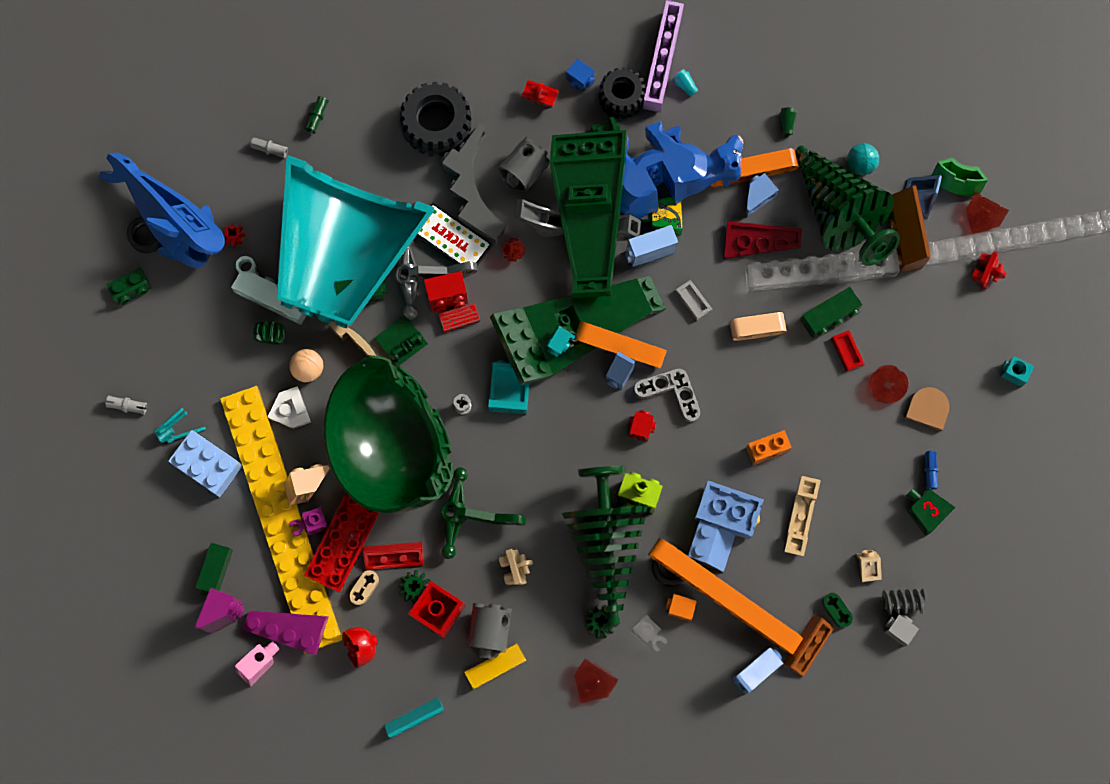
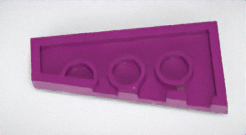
M249 611L243 630L316 655L329 616Z

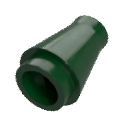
M792 107L781 108L779 117L782 135H793L797 117L796 109Z

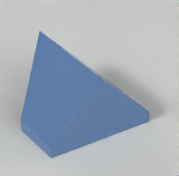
M940 175L911 177L907 181L906 188L911 186L917 187L921 211L927 220L939 191L942 178Z

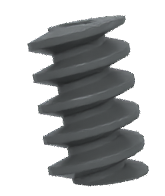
M923 588L920 591L918 589H913V591L906 589L905 592L899 589L897 593L895 590H890L889 594L886 590H883V610H887L888 614L891 615L892 610L895 609L896 614L899 615L900 609H903L904 614L908 613V609H911L912 614H915L916 608H918L920 614H923L925 607Z

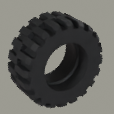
M432 82V85L424 83L421 84V88L415 87L412 89L413 94H407L405 97L406 102H402L400 112L402 131L406 141L410 142V146L413 149L418 148L419 153L425 154V152H428L429 156L433 157L435 154L444 156L445 152L449 151L450 153L452 149L455 150V147L459 148L463 140L466 141L468 139L472 126L470 106L462 92L458 93L456 87L452 86L449 88V84L444 82L442 85H439L438 82ZM440 107L452 113V123L443 130L429 131L419 124L420 116L430 108Z

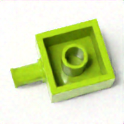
M625 473L616 502L632 507L648 506L647 513L653 514L663 486L659 485L660 482L657 480L648 479L647 481L642 479L641 475L637 473Z

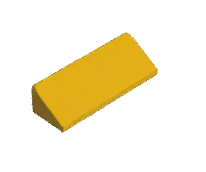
M515 644L506 649V653H500L493 659L485 660L465 671V674L474 690L526 662V659L518 644Z

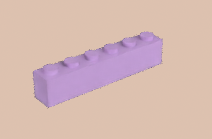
M666 0L643 109L661 113L684 4Z

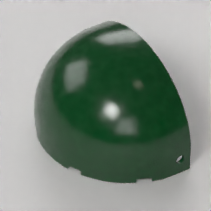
M368 355L349 367L340 376L331 391L324 418L326 453L337 481L348 496L360 506L377 513L408 512L430 504L448 490L453 476V463L450 462L449 457L452 449L443 421L436 407L432 409L426 398L429 396L421 385L401 366L395 367L391 364V360L374 355Z

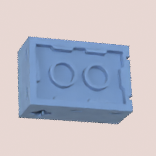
M707 481L694 521L699 522L703 520L715 524L734 535L750 540L753 536V529L760 522L759 514L764 499Z

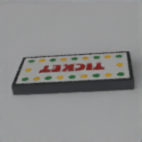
M432 203L430 206L435 207L433 214L416 237L454 264L475 262L478 266L493 247V244Z

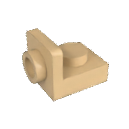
M864 550L862 553H857L861 581L882 580L880 556L873 550Z

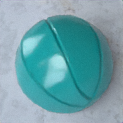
M867 143L856 144L847 154L848 168L859 176L870 175L879 165L880 157L878 151L874 146Z

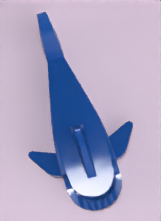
M109 153L106 159L111 164L113 171H100L98 177L109 183H126L146 225L163 246L158 248V252L161 255L173 260H179L187 266L200 268L206 265L210 254H217L222 250L225 243L224 235L214 223L209 206L205 205L200 210L181 194L139 170L137 165L123 154Z

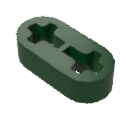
M827 594L822 600L823 607L838 627H848L853 621L851 612L838 594ZM828 597H830L831 599H836L835 606L837 607V610L834 608L833 605L829 606L827 604L829 602ZM838 611H839L843 616H844V615H847L848 618L846 619V622H847L846 624H845V622H841V623L839 622V619H840L841 617H840Z

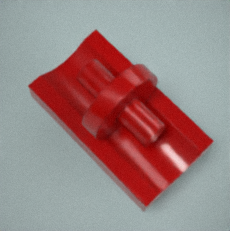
M527 80L521 98L553 108L559 90L545 86L542 82L539 84Z
M993 251L992 255L982 253L979 265L986 267L985 271L974 270L972 280L980 283L982 289L987 290L991 279L997 283L999 278L1004 279L1007 275L1003 270L1004 265H998L999 259L997 257L999 253Z

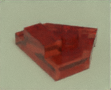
M975 192L966 208L972 234L1000 227L1009 210Z
M586 658L574 675L581 703L609 697L619 680L611 672Z

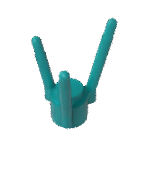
M180 408L167 421L161 424L159 428L154 430L162 443L168 441L170 444L177 439L186 437L190 433L188 431L172 436L175 433L172 426L187 415L186 411L183 412V408ZM206 427L197 428L193 431L199 433L206 430Z

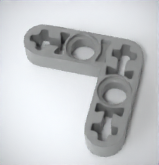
M683 369L668 371L640 380L635 384L634 394L640 399H646L673 390L684 420L693 423L699 419L700 408L688 375ZM676 374L683 376L681 382L684 387L677 389V387H680L679 381L674 380ZM658 379H663L666 382V386L660 389L656 387L655 382ZM649 382H652V388L647 389L645 394L642 391L638 392L641 385L644 388L650 387ZM682 391L689 392L690 399L682 400L680 393ZM691 402H693V404L690 405V408L692 412L696 411L694 418H692L691 415L687 416V413L689 412L688 406L683 407V405H688Z

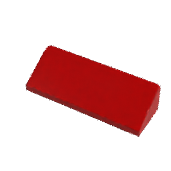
M422 542L365 546L363 550L365 570L424 566Z

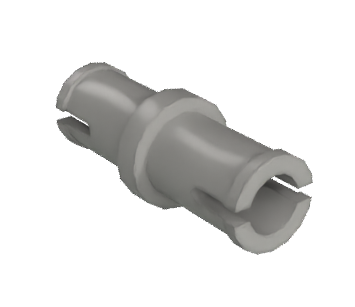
M110 395L106 399L107 401L114 402H106V408L119 409L124 413H128V411L143 415L146 413V409H140L139 407L147 408V402L134 401L128 397L125 399L112 397Z

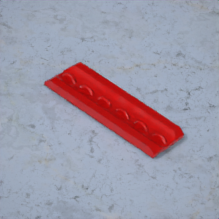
M346 493L304 576L340 593L380 513L360 506Z

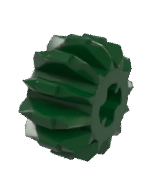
M259 321L254 324L253 339L256 342L265 344H281L284 342L286 332L283 324L272 321Z
M418 570L414 571V576L408 571V579L403 576L400 578L405 584H398L399 588L404 589L399 592L400 596L406 595L404 598L406 602L412 597V604L416 603V598L419 599L427 587L425 585L430 582V579L423 580L426 576L424 572L418 577ZM414 583L420 586V588L416 589V592H413L412 588H410V586H414Z
M595 605L596 613L589 609L588 613L592 617L585 616L584 620L591 622L585 624V628L592 627L589 634L592 635L596 631L597 639H599L601 632L603 637L607 638L606 631L610 634L614 633L608 624V612H603V609L600 611L599 606ZM600 617H603L604 621H606V624H603L602 627L598 626V623L595 622Z

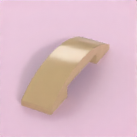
M331 321L328 324L329 328L342 342L349 337L366 356H376L369 344L355 331L348 327L347 329L336 325V322Z
M801 476L791 513L784 552L804 556L813 508L821 480Z

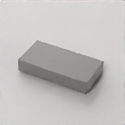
M691 280L675 290L677 296L696 321L712 311L710 305Z

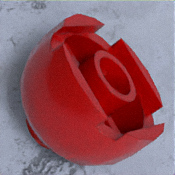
M352 627L342 632L344 647H348L349 653L347 655L355 668L368 664L375 657L376 646L378 645L375 634L371 635L363 627Z

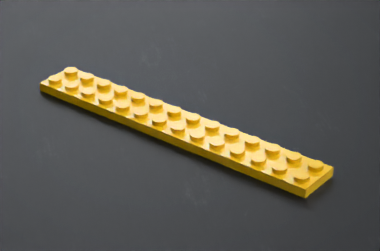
M254 386L220 398L291 614L329 616L318 649L342 641L343 639L325 586L304 576L314 557V553L306 530L302 531L299 536H293V532L298 531L299 527L296 525L290 527L289 525L293 520L302 521L297 504L289 505L284 486L288 475L258 387Z

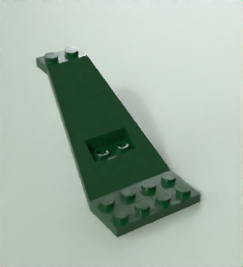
M627 130L552 135L549 163L573 275V298L611 296L626 165Z
M651 276L613 284L611 296L573 298V295L522 308L493 313L490 319L520 385L548 379L598 348L575 339H569L570 345L566 352H562L558 357H555L547 352L549 348L545 344L556 326H560L571 334L576 335L579 323L582 321L620 334L646 316L663 312L666 307Z

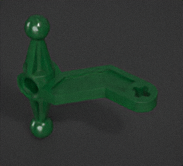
M463 467L454 470L453 478L456 482L449 500L443 505L441 510L446 535V544L442 547L441 554L445 559L455 557L456 548L454 543L461 525L467 519L496 525L525 526L526 517L522 515L491 513L466 508L463 482L468 478V472Z

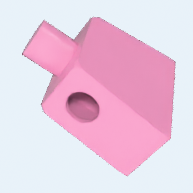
M272 641L264 648L261 645H257L235 665L237 674L250 687L274 664L272 656L279 650L277 645ZM259 658H263V659H264V660L261 661V662H258V661H257V659H259Z

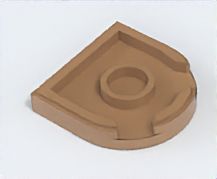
M926 387L920 389L912 397L905 419L942 431L949 413V401L946 395L936 388Z

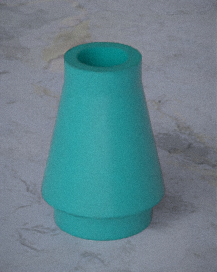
M683 69L673 77L674 84L690 97L698 92L688 71L686 72Z

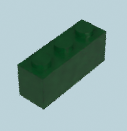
M848 287L804 313L800 321L812 338L817 335L821 337L828 332L827 329L834 326L836 328L843 324L845 318L850 317L851 319L858 315L863 304L852 288Z

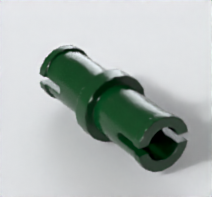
M321 96L317 97L305 127L308 133L316 134L318 125L324 118L323 113L329 102L327 98L322 97L321 99Z

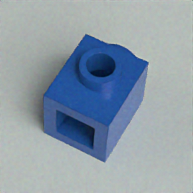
M578 58L566 71V80L575 89H580L584 92L587 87L590 88L595 82V70Z

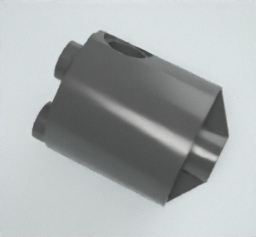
M525 137L498 167L500 175L504 178L502 183L512 191L517 189L523 193L527 192L550 165V160L547 158L548 152L541 146L538 148L531 139Z
M473 603L467 648H470L477 657L493 659L500 653H506L512 609L495 604L485 606L484 604Z

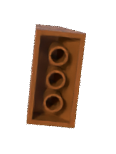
M911 186L892 194L893 209L888 220L889 229H894L900 235V242L896 248L897 255L895 256L896 265L900 267V272L922 269L931 258L917 187Z

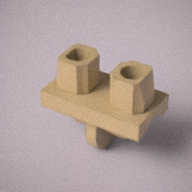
M517 549L506 550V554L499 557L501 567L510 566L512 571L504 575L506 585L527 584L525 575L530 573L528 566L533 565V561H526L525 554L519 555Z

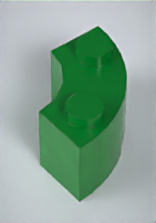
M953 157L938 161L931 176L940 175L942 177L940 182L941 188L967 197L980 195L988 181L978 166H965L957 162Z

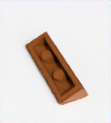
M814 615L800 635L803 637V640L793 655L788 654L783 665L803 678L833 632L834 627L823 618Z

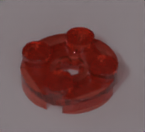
M893 365L881 366L872 374L869 388L876 401L893 404L905 396L909 388V381L906 374L897 369L898 367ZM886 380L894 384L891 389L884 386Z

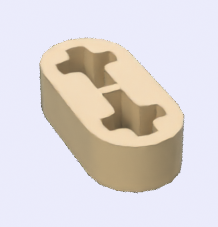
M365 571L351 590L350 600L355 605L361 606L365 604L377 587L379 577L374 571ZM374 575L373 579L375 582L373 584L369 583L367 587H364L367 583L365 577ZM362 589H365L362 593L363 600L355 601L356 597L354 594L360 593Z

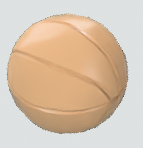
M303 349L297 351L291 357L289 363L290 372L298 381L304 383L312 382L321 375L323 360L313 350Z

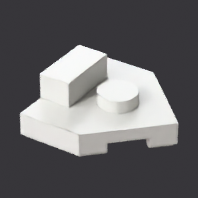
M298 386L278 394L268 415L269 419L292 429L311 423Z

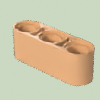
M782 312L735 318L729 321L734 341L776 336L787 332Z

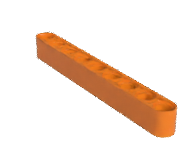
M658 538L648 553L656 562L784 652L793 655L803 640V637L664 539Z

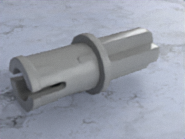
M255 137L250 142V147L266 152L267 155L273 154L286 158L288 147L275 144L271 140L268 142Z

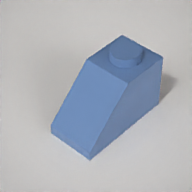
M765 173L760 177L757 175L750 180L745 208L746 217L775 198L778 193L777 187Z
M618 352L606 374L605 380L608 381L607 384L615 389H622L634 370L635 361Z

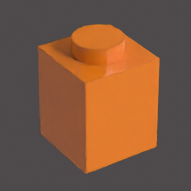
M674 594L672 599L668 598L665 607L666 610H669L667 615L690 622L697 601Z

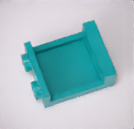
M498 360L497 363H492L488 409L491 412L527 414L530 383L520 385L508 361Z

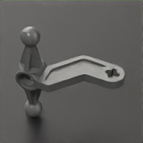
M412 241L401 256L400 266L395 272L396 280L400 284L406 306L403 309L404 316L407 319H414L418 315L414 301L417 285L421 279H429L462 271L463 277L478 272L477 263L464 262L448 267L417 266L410 247L413 244Z

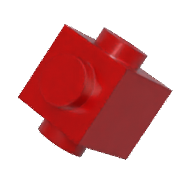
M639 410V412L635 411L634 417L630 416L628 427L631 428L630 438L648 442L650 433L654 434L656 422H653L654 416L650 415V412Z

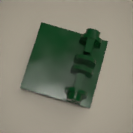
M405 316L375 337L397 367L428 345L421 332H418Z

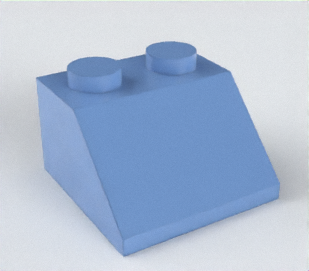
M700 520L687 556L700 565L724 572L735 535L720 526Z

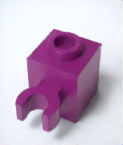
M321 507L302 513V521L293 520L289 523L290 527L294 525L299 527L298 531L293 532V536H299L304 530H306L307 536L323 532L327 528Z

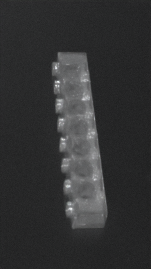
M894 250L891 255L880 262L882 266H876L875 264L866 266L859 260V254L846 252L840 256L828 254L822 258L809 256L803 260L790 258L784 262H779V260H772L765 264L753 262L747 265L745 274L748 292L896 277L900 272L897 250ZM855 263H861L863 268L856 267ZM836 265H843L845 270H839ZM818 267H824L826 272H820ZM799 269H806L808 274L800 273ZM786 270L789 276H783L780 271ZM767 272L771 277L764 278L762 273Z

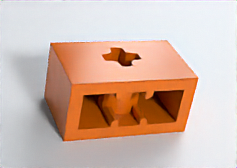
M785 430L750 442L746 446L752 465L788 453L792 448Z

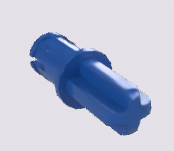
M932 450L925 452V469H923L926 478L925 488L928 490L938 489L937 472H939V469H937V453Z

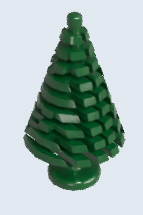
M804 145L797 147L796 154L800 157L798 160L804 176L805 185H807V192L816 221L819 224V232L824 247L828 250L829 246L832 252H839L841 246L842 250L845 251L851 249V245L855 247L861 244L864 237L866 242L859 251V260L866 266L878 264L885 260L897 248L900 242V235L894 229H885L877 233L876 229L878 221L882 227L893 209V196L884 189H880L879 186L871 184V182L853 174L848 169L846 173L844 167L834 164L824 156H819L817 152L813 150L808 152Z
M625 466L578 469L579 477L596 478L599 509L562 513L564 519L600 518V521L566 525L568 530L601 528V534L571 537L573 542L602 540V546L579 547L576 549L579 554L603 552V558L581 559L583 565L604 564L603 570L586 571L588 577L605 576L606 581L592 582L591 584L594 589L606 588L607 593L597 594L599 600L608 601V605L601 607L603 612H608V624L610 626L620 624L618 611H623L624 604H617V599L625 598L627 593L617 592L616 587L629 586L630 580H616L615 575L631 574L633 571V567L615 568V563L631 562L636 559V555L614 557V551L638 549L639 543L613 545V539L641 537L642 530L612 532V527L642 525L645 522V518L612 520L611 516L644 513L648 509V506L610 507L608 477L623 474Z

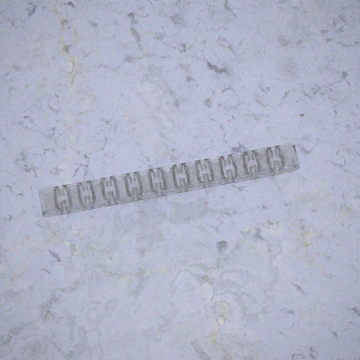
M1110 209L930 242L928 245L931 258L926 265L978 257L982 253L992 254L993 251L999 253L1110 232Z

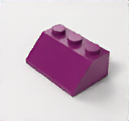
M210 588L195 627L211 634L236 622L238 617L241 618L245 609L243 606L244 602L232 595Z

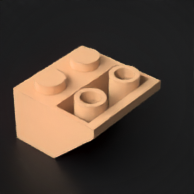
M316 464L311 466V469L303 470V468H297L291 471L284 483L290 506L309 502L328 472L329 465L322 466V464Z

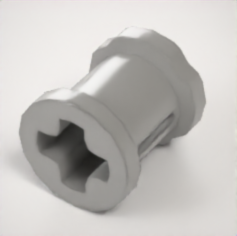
M459 394L454 398L455 411L460 415L470 412L471 400L467 395ZM462 401H465L466 405H464L463 408H460L459 404H461Z

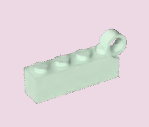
M240 257L236 262V269L239 275L231 287L234 293L301 325L306 316L302 315L297 308L292 307V309L281 306V301L277 300L278 285L275 284L276 282L269 277L264 279L258 276L256 264L251 257ZM245 262L252 264L251 269L248 271L241 270V265Z

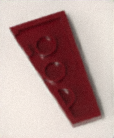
M727 221L724 259L799 249L801 247L802 228Z

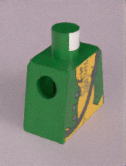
M672 197L659 199V211L651 212L640 218L641 223L651 222V231L672 225L675 235H682L681 202L675 204Z

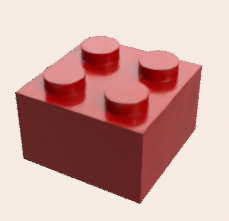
M462 271L424 280L432 312L440 313L446 311L447 308H459L468 303Z

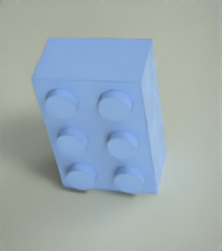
M193 430L190 431L168 461L219 498L243 467L237 460Z

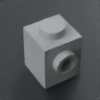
M898 615L895 618L891 617L885 625L887 629L884 633L902 646H907L919 628L912 624L913 621L909 617Z

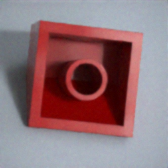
M430 581L408 614L444 639L466 605L463 601Z

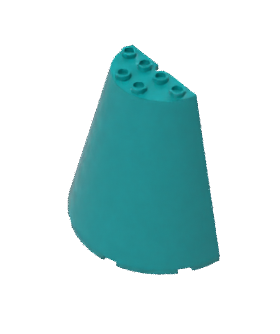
M288 155L285 171L277 300L281 301V306L299 309L302 315L311 318L313 315L318 316L317 319L330 324L333 321L336 322L337 326L347 329V326L352 325L428 221L435 207L418 201L412 205L400 201L396 202L336 181L322 172L314 171L313 167L306 161ZM353 280L347 288L336 296L335 281Z

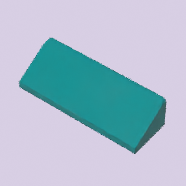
M435 698L386 723L385 729L388 737L394 738L444 712L439 698Z

